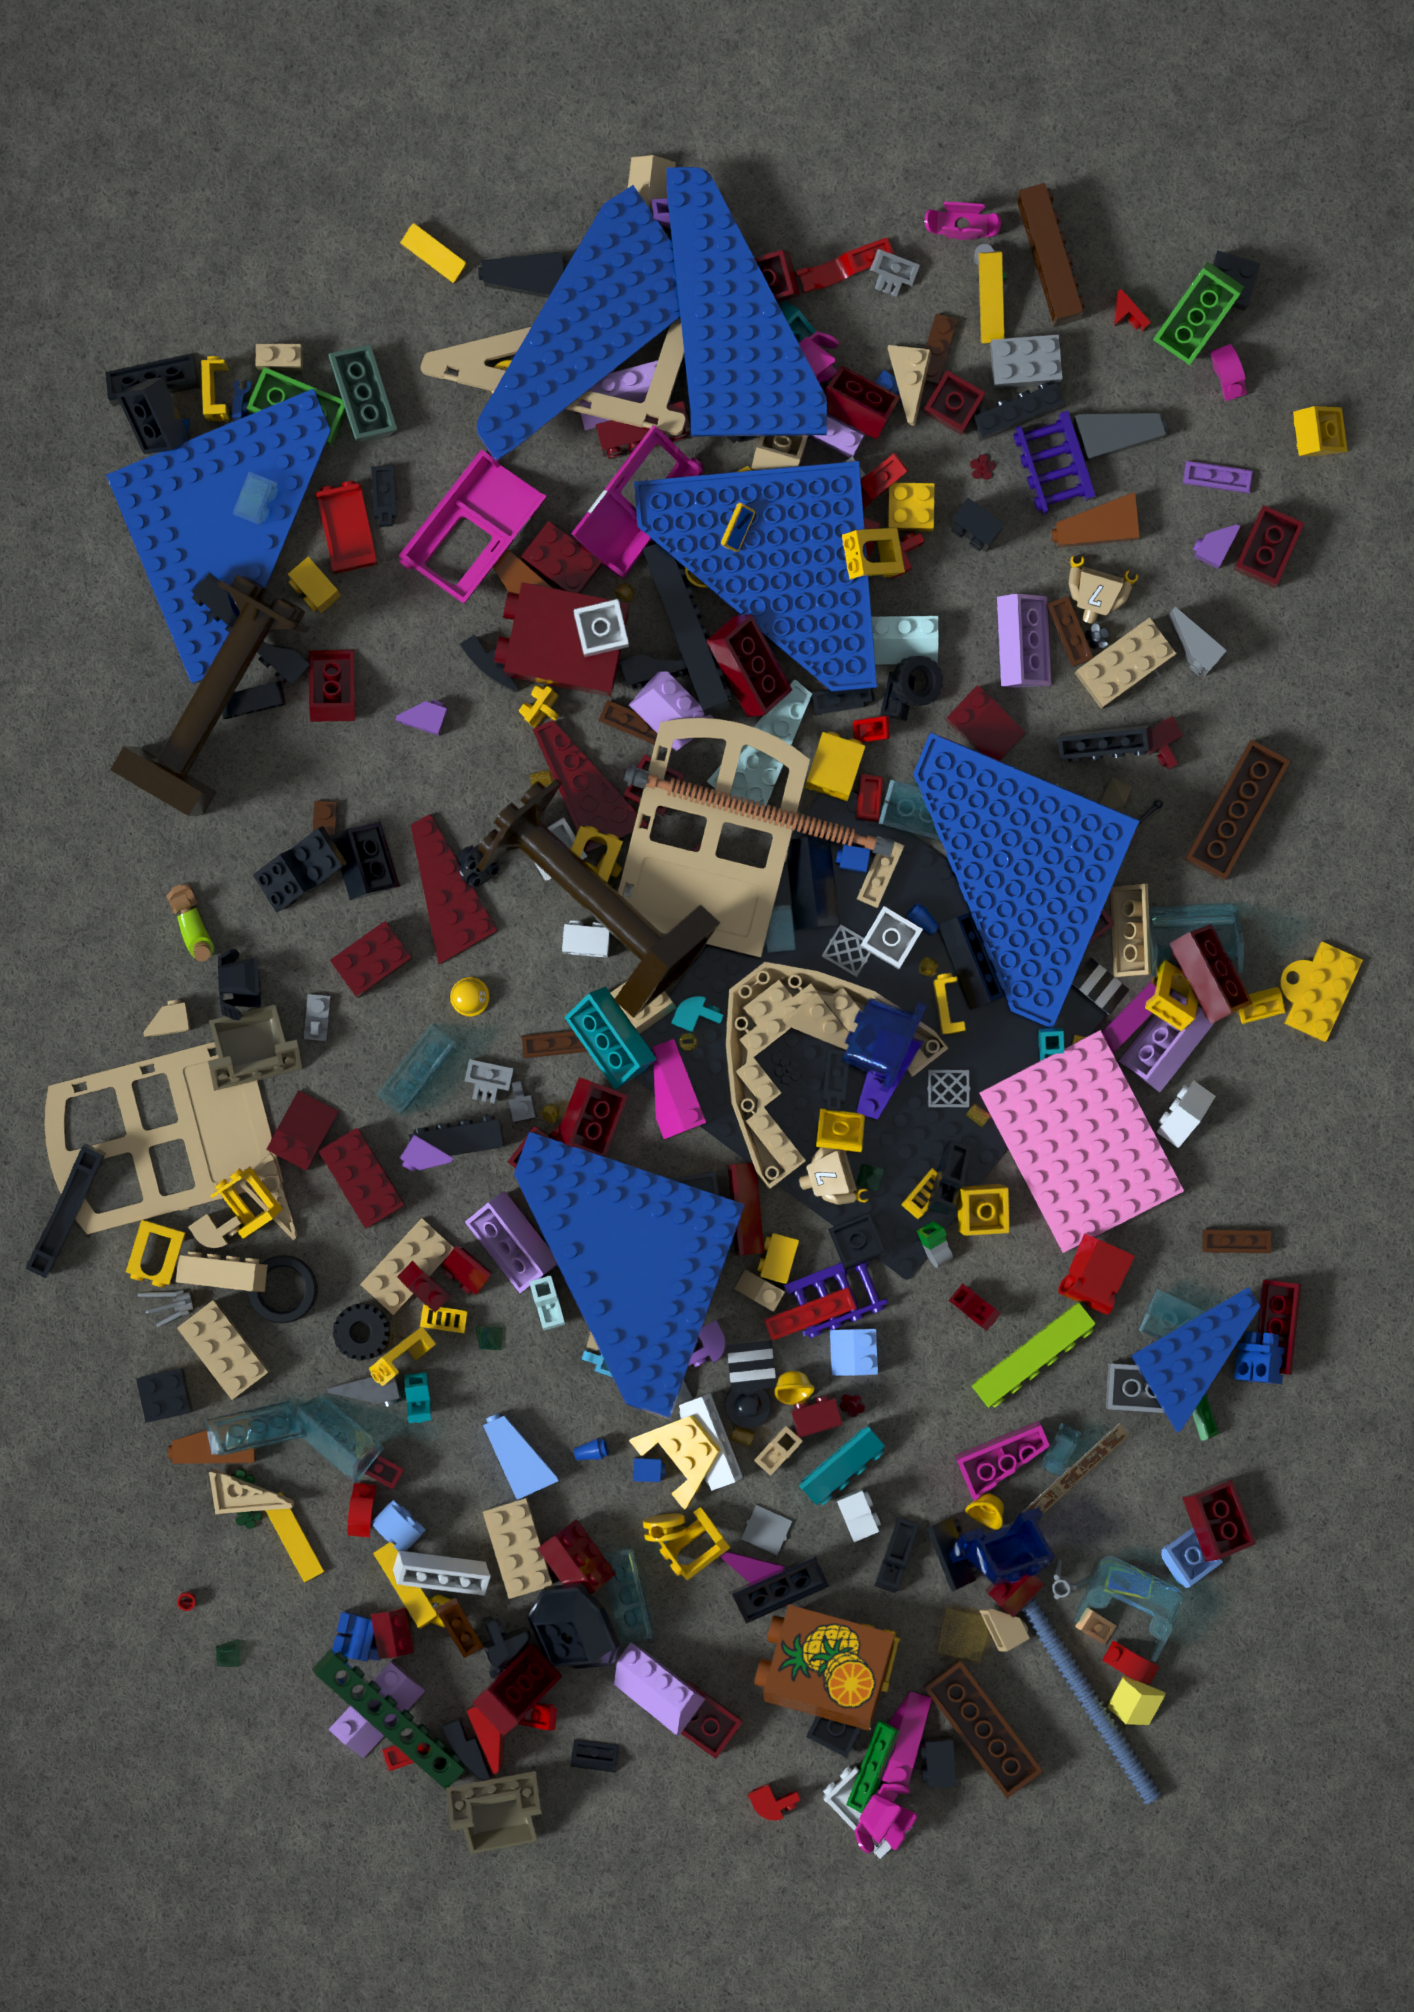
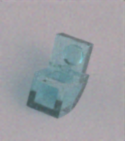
M1061 1423L1043 1456L1041 1467L1051 1473L1062 1476L1066 1470L1069 1458L1078 1444L1081 1432Z

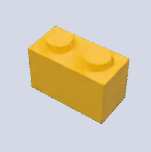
M772 1233V1237L767 1236L764 1249L768 1250L766 1258L760 1259L757 1270L761 1272L760 1277L787 1284L799 1240Z

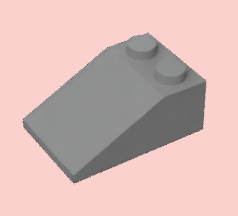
M1174 607L1168 617L1185 657L1191 664L1189 668L1197 675L1202 673L1205 676L1227 650L1178 608Z

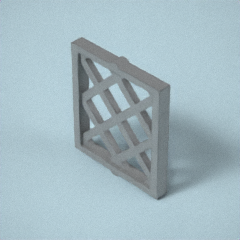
M840 924L821 957L857 977L864 964L867 963L871 953L868 952L867 956L863 957L861 949L864 948L860 947L859 939L863 941L864 938ZM842 931L844 939L836 941L837 934ZM845 931L852 934L854 937L847 938ZM856 939L857 947L849 949L848 941ZM845 942L847 950L839 952L837 944ZM831 945H834L836 953L828 954V949ZM858 950L860 958L852 960L850 952ZM848 953L849 961L841 963L840 954ZM837 955L838 962L829 957ZM861 961L860 968L855 970L853 963ZM851 964L852 971L843 965Z
M928 1070V1107L969 1108V1070ZM936 1073L946 1074L942 1078H940ZM951 1073L962 1074L956 1079ZM932 1075L938 1080L934 1086L931 1085ZM948 1075L954 1080L950 1086L943 1081ZM964 1075L966 1076L965 1087L959 1082ZM940 1083L946 1088L942 1094L935 1089ZM956 1083L962 1088L958 1094L951 1089ZM932 1091L939 1096L934 1102L931 1101ZM948 1091L954 1096L950 1102L943 1097ZM964 1091L967 1093L966 1102L959 1097ZM940 1099H942L946 1104H936V1103H937ZM957 1099L961 1104L952 1103Z

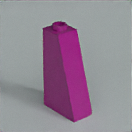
M1153 977L1102 1031L1112 1053L1152 1014V1012L1145 1008V1005L1155 994L1157 978Z

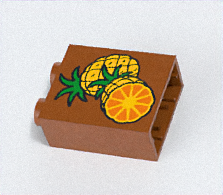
M788 1605L785 1618L774 1615L767 1636V1642L777 1644L773 1660L761 1658L754 1685L764 1687V1701L870 1731L894 1648V1634Z

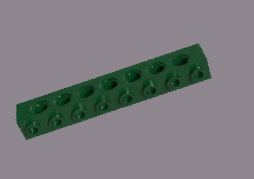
M330 1649L312 1668L314 1674L445 1790L450 1787L465 1771L461 1764L462 1761L454 1751L450 1754L445 1749L447 1747L445 1743L438 1737L434 1740L429 1735L430 1730L422 1723L417 1725L413 1721L414 1716L404 1708L401 1711L396 1706L398 1702L391 1695H383L380 1692L382 1688L375 1681L371 1680L369 1682L364 1678L365 1673L358 1666L352 1667L347 1663L349 1659L341 1651L336 1653ZM339 1671H347L343 1678H336V1674ZM357 1685H362V1686H363V1688H362V1690H361L360 1692H358V1693L352 1692V1690H353V1688H354L355 1686H357ZM372 1700H379L377 1706L369 1707V1703ZM387 1715H396L394 1720L390 1722L385 1721ZM406 1728L412 1729V1731H411V1733H410L409 1735H407V1736H402V1735H401V1733H402V1731H403L404 1729H406ZM421 1743H428L426 1749L418 1750V1746ZM444 1757L441 1764H434L436 1758Z

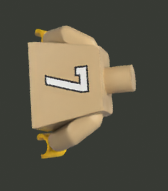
M1074 555L1071 557L1070 565L1072 568L1070 569L1068 584L1072 598L1077 601V607L1085 609L1082 617L1083 621L1094 624L1098 613L1108 615L1109 611L1117 610L1127 601L1132 585L1138 579V574L1135 575L1134 580H1130L1127 576L1130 571L1128 570L1123 578L1083 567V556L1079 564L1073 562Z
M820 1147L812 1157V1163L807 1165L809 1175L799 1178L800 1186L803 1190L813 1188L815 1196H822L825 1201L837 1205L854 1203L855 1200L859 1202H867L869 1200L860 1199V1193L868 1190L856 1189L845 1150Z

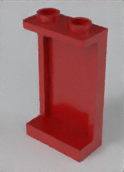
M348 481L342 483V487L333 489V486H325L320 488V492H316V497L318 499L333 573L337 574L378 565L360 483L355 484V481Z

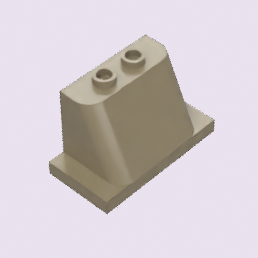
M276 1005L252 1008L242 1012L243 1016L239 1021L226 1016L209 1020L218 1059L208 1061L214 1091L302 1070L297 1039L285 1042Z
M536 1771L446 1788L451 1830H464L470 1854L538 1842L533 1815L542 1814Z

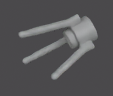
M183 1290L174 1292L138 1293L139 1297H176L172 1298L173 1303L146 1310L147 1314L174 1308L175 1312L179 1311L156 1324L157 1327L167 1324L180 1316L189 1314L188 1310L194 1309L190 1292L184 1293Z
M1058 1559L1054 1575L1055 1582L1052 1587L1055 1594L1054 1598L1066 1597L1071 1590H1076V1588L1089 1582L1094 1577L1090 1575L1076 1583H1072L1069 1578L1061 1577L1062 1560Z

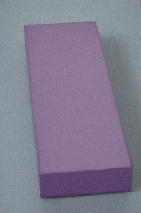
M1186 461L1183 484L1249 494L1253 470Z

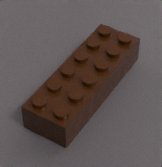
M1042 183L1021 189L1016 200L1053 326L1057 327L1078 321L1082 313H1084L1085 302L1082 295L1078 296L1077 287H1079V282L1076 274L1072 275L1071 266L1073 265L1069 252H1065L1064 244H1066L1064 232L1059 231L1058 228L1060 218L1057 209L1053 210L1052 208L1054 198L1051 188L1047 189L1046 184Z
M1250 740L1221 790L1184 861L1221 881H1225L1291 761Z
M960 1658L923 1686L1006 1798H1009L1043 1772L1040 1765Z

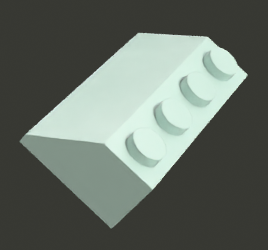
M938 616L872 617L875 665L898 664L902 659L910 656L929 657L938 664Z

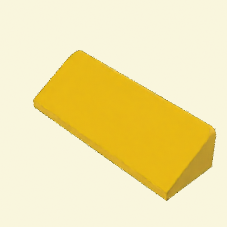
M414 223L400 242V244L452 283H455L467 267V263Z

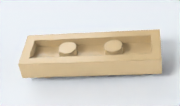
M895 842L890 857L876 854L857 900L878 908L904 845Z

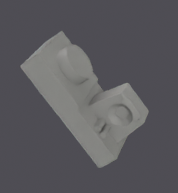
M308 994L304 1039L327 1041L331 996Z

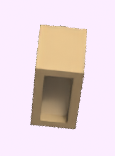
M181 999L168 1001V1005L162 1006L145 1029L144 1037L190 1031L191 1025L187 1003H181Z
M746 1269L734 1288L773 1312L785 1293L783 1290Z
M991 1608L979 1610L999 1651H1009L1030 1639L1027 1634L1028 1627L1020 1618H1013L1009 1614Z

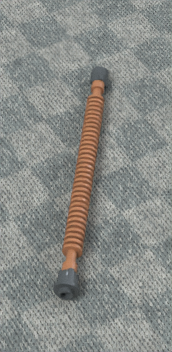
M633 765L632 769L627 767L624 781L628 782L627 786L629 787L633 785L644 789L645 787L661 788L668 790L667 795L669 796L672 791L674 792L673 797H676L677 793H679L678 798L682 799V795H685L684 800H687L689 796L691 802H693L694 798H696L695 803H699V800H702L701 805H704L705 801H707L708 807L713 803L712 808H716L718 804V809L721 810L722 806H724L723 811L726 812L729 807L730 813L733 812V809H736L735 814L737 815L741 811V816H744V813L747 812L746 817L748 818L750 814H753L752 819H755L757 815V820L759 821L764 817L763 822H767L768 818L769 824H772L773 820H775L774 825L778 826V823L781 822L780 827H783L784 823H786L787 829L792 825L791 830H795L797 826L798 832L803 828L802 833L806 834V831L809 830L808 834L812 835L814 831V836L816 837L820 833L819 838H823L825 834L826 840L831 836V841H834L836 837L837 843H840V840L843 839L842 844L845 845L846 841H848V846H851L852 842L864 845V848L873 850V853L890 857L895 840L878 835L877 837L870 835L865 837L855 834L856 829L853 828L849 832L850 827H846L844 831V826L841 825L840 829H838L839 824L836 823L833 828L832 822H829V825L826 826L827 821L824 820L823 824H821L822 820L818 819L817 823H815L816 818L814 817L812 821H810V816H807L805 820V815L803 814L798 818L799 813H796L794 817L793 811H790L789 815H787L788 810L786 809L784 813H781L782 808H779L778 812H776L777 807L775 806L770 810L771 805H767L765 809L764 803L759 807L760 802L756 801V804L753 805L754 801L751 800L750 804H748V799L746 798L742 802L743 797H739L737 801L736 795L733 796V799H730L731 794H728L726 798V793L722 792V795L719 796L720 791L718 790L715 795L714 789H711L710 793H708L709 788L706 787L705 791H702L703 786H700L698 790L696 784L691 788L692 783H688V786H685L686 781H683L682 785H680V780L678 779L674 783L675 778H671V782L658 779V776L649 774L650 771L636 768V765Z

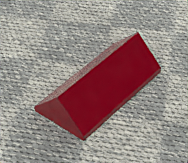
M754 1164L728 1165L730 1199L744 1204V1209L734 1235L735 1256L764 1253L758 1175Z
M1263 1280L1257 1332L1261 1333L1260 1345L1263 1343L1264 1333L1278 1334V1347L1284 1348V1355H1281L1282 1365L1279 1373L1292 1375L1301 1284Z

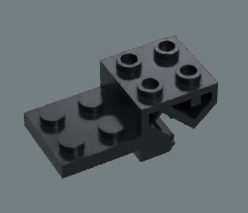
M321 826L293 848L276 856L254 873L253 876L277 913L300 900L303 893H310L316 890L329 877L347 865L324 826Z

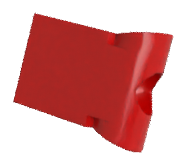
M1084 1233L1068 1270L1069 1274L1061 1281L1058 1293L1074 1301H1085L1091 1309L1108 1315L1113 1309L1115 1294L1118 1292L1135 1256Z

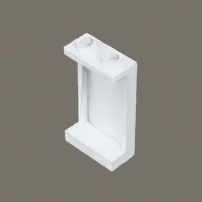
M856 1765L852 1769L848 1766L839 1775L841 1779L836 1784L832 1782L823 1790L825 1793L823 1800L853 1830L859 1824V1818L862 1814L846 1805L860 1770ZM872 1837L874 1853L881 1859L891 1849V1846L885 1838L882 1843H877Z

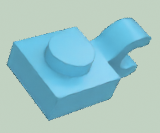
M584 1351L582 1360L597 1364L596 1372L612 1377L601 1353L599 1356L589 1351Z

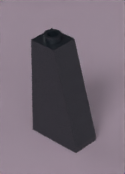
M562 252L481 260L482 267H478L479 281L483 280L485 287L549 298L564 272Z

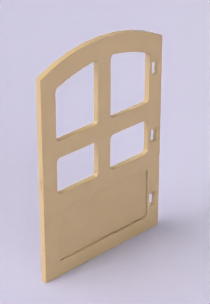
M686 718L660 722L648 770L650 771L649 774L656 775L658 779L664 780L672 744L676 739H724L726 747L714 794L716 795L717 790L720 791L719 796L722 795V792H725V797L727 798L728 794L731 793L742 746L748 745L773 757L789 768V775L780 808H782L781 813H784L785 809L788 810L787 815H789L790 811H793V816L795 817L810 759L796 748L760 729L727 720ZM660 746L668 748L665 761L657 760ZM645 787L618 893L623 897L626 882L633 884L631 898H623L661 933L665 934L671 931L701 904L720 922L706 944L761 957L784 862H786L788 854L787 850L792 834V825L787 829L786 823H784L783 827H780L781 822L776 826L774 825L775 820H773L772 824H769L768 818L767 822H763L764 817L759 821L757 820V815L755 819H752L753 814H750L749 818L746 817L747 812L744 813V816H741V811H739L738 815L735 814L736 809H733V812L730 813L729 807L726 812L723 811L724 806L719 810L718 804L716 808H712L713 803L708 807L707 801H705L704 805H701L702 800H699V803H695L696 798L691 802L689 796L687 800H684L685 795H682V799L678 798L679 793H677L676 797H673L674 792L672 791L669 796L667 795L668 790L657 787L655 789ZM658 806L704 816L707 819L701 847L698 852L650 840V832ZM643 814L651 817L648 830L640 829ZM725 822L772 834L773 839L765 868L761 869L716 856L715 853L722 825Z
M214 1042L48 1086L45 1105L46 1147L53 1176L61 1194L81 1150L68 1151L66 1149V1101L68 1098L113 1087L116 1091L126 1135L122 1138L92 1145V1147L105 1152L104 1159L128 1152L131 1153L143 1195L141 1203L97 1214L85 1198L75 1220L86 1234L223 1199L220 1193L213 1198L210 1197L217 1190L214 1187L224 1178L229 1181L231 1179L229 1176L239 1168L242 1171L249 1166L252 1169L255 1168L271 1153L266 1150L272 1135L258 1081L214 1091L208 1061L218 1059L217 1055L210 1057L208 1049L215 1048ZM154 1064L155 1072L142 1074L140 1067ZM165 1073L169 1081L178 1121L175 1124L146 1131L143 1129L132 1083L139 1079ZM87 1082L88 1090L75 1093L73 1085ZM183 1139L195 1187L190 1190L162 1196L159 1191L149 1149L154 1145ZM273 1154L281 1182L283 1183L284 1180L278 1158ZM242 1179L234 1183L237 1194L246 1192L239 1184V1181Z

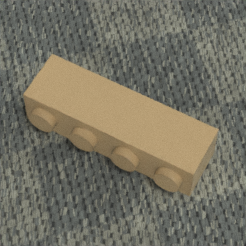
M189 1251L188 1256H178L176 1282L265 1292L267 1265L259 1264V1259L246 1258L245 1262H239L240 1257L226 1256V1260H221V1255L207 1254V1258L201 1257L202 1253Z

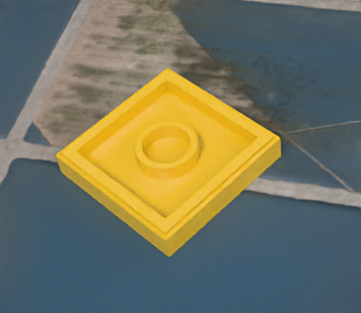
M820 1109L816 1147L861 1152L865 1115Z

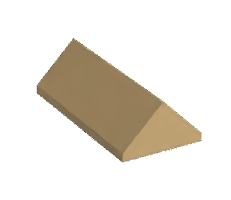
M655 155L632 157L628 188L634 185L653 213L651 199L667 198L666 167H675L676 162ZM661 225V227L668 236V228Z
M1148 884L1112 887L1110 895L1111 919L1115 924L1112 927L1114 977L1151 975Z

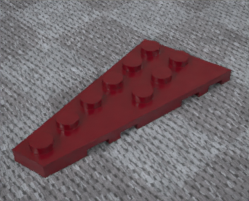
M553 720L533 728L534 735L554 780L559 779L562 782L559 791L577 832L580 826H591L596 828L598 833L604 835L613 834L619 839L632 834L638 813ZM643 819L640 829L649 826ZM588 840L584 848L588 853L604 845Z
M428 814L411 824V830L438 964H441L497 932V929L473 887L462 880L458 861L431 814Z

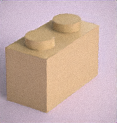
M256 344L257 370L262 371L265 367L273 371H303L302 345Z

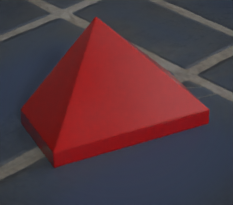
M889 716L853 721L854 739L861 743L890 739Z

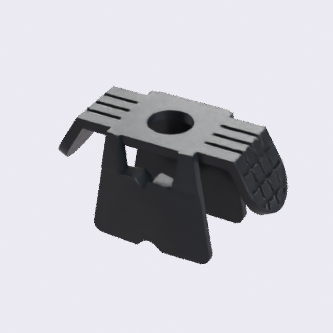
M231 949L218 956L220 1007L223 1016L239 1021L243 1015L236 1006L261 1007V992L259 991L260 972L258 971L257 958L235 962L239 958L240 953L237 949ZM225 994H233V998L225 1000Z

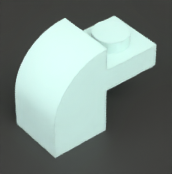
M551 1275L530 1281L531 1291L543 1330L565 1325L560 1301Z

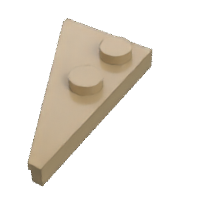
M888 345V352L907 422L911 426H915L931 351L929 349Z
M817 993L782 1020L789 1027L860 1055L863 1052Z
M270 1153L253 1170L283 1208L273 1220L294 1240L298 1234L274 1156ZM242 1179L239 1181L240 1186L264 1210L268 1209L246 1180Z
M215 1469L209 1472L215 1514L285 1509L294 1506L293 1499Z

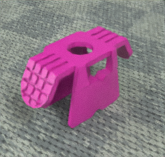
M945 201L944 206L947 212L929 209L925 214L926 229L933 234H943L946 238L976 240L978 237H992L997 235L1001 227L999 214H979L985 208V204ZM961 217L966 218L969 222V228L955 227V221Z
M817 331L809 338L806 337L799 342L819 384L826 383L832 379L837 373V370L831 366L835 363V358L819 345L836 349L839 345L838 340L828 334Z
M883 1784L877 1795L874 1794L860 1815L859 1824L854 1830L857 1842L864 1852L870 1854L874 1851L872 1837L877 1843H882L885 1838L893 1850H897L905 1839L906 1832L912 1828L916 1821L917 1814L893 1802L898 1794L910 1793V1788L898 1784Z

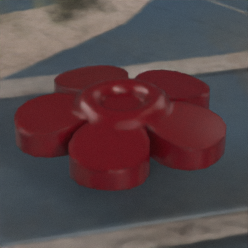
M985 454L979 455L978 460L973 459L970 462V467L976 469L972 472V476L975 479H979L982 476L984 480H988L992 477L989 470L995 469V463L993 461L987 462L988 457Z
M845 1393L842 1396L843 1402H841L840 1408L842 1411L848 1410L849 1416L856 1417L858 1413H863L865 1410V1406L860 1403L862 1399L859 1395L854 1394L851 1397L850 1394Z

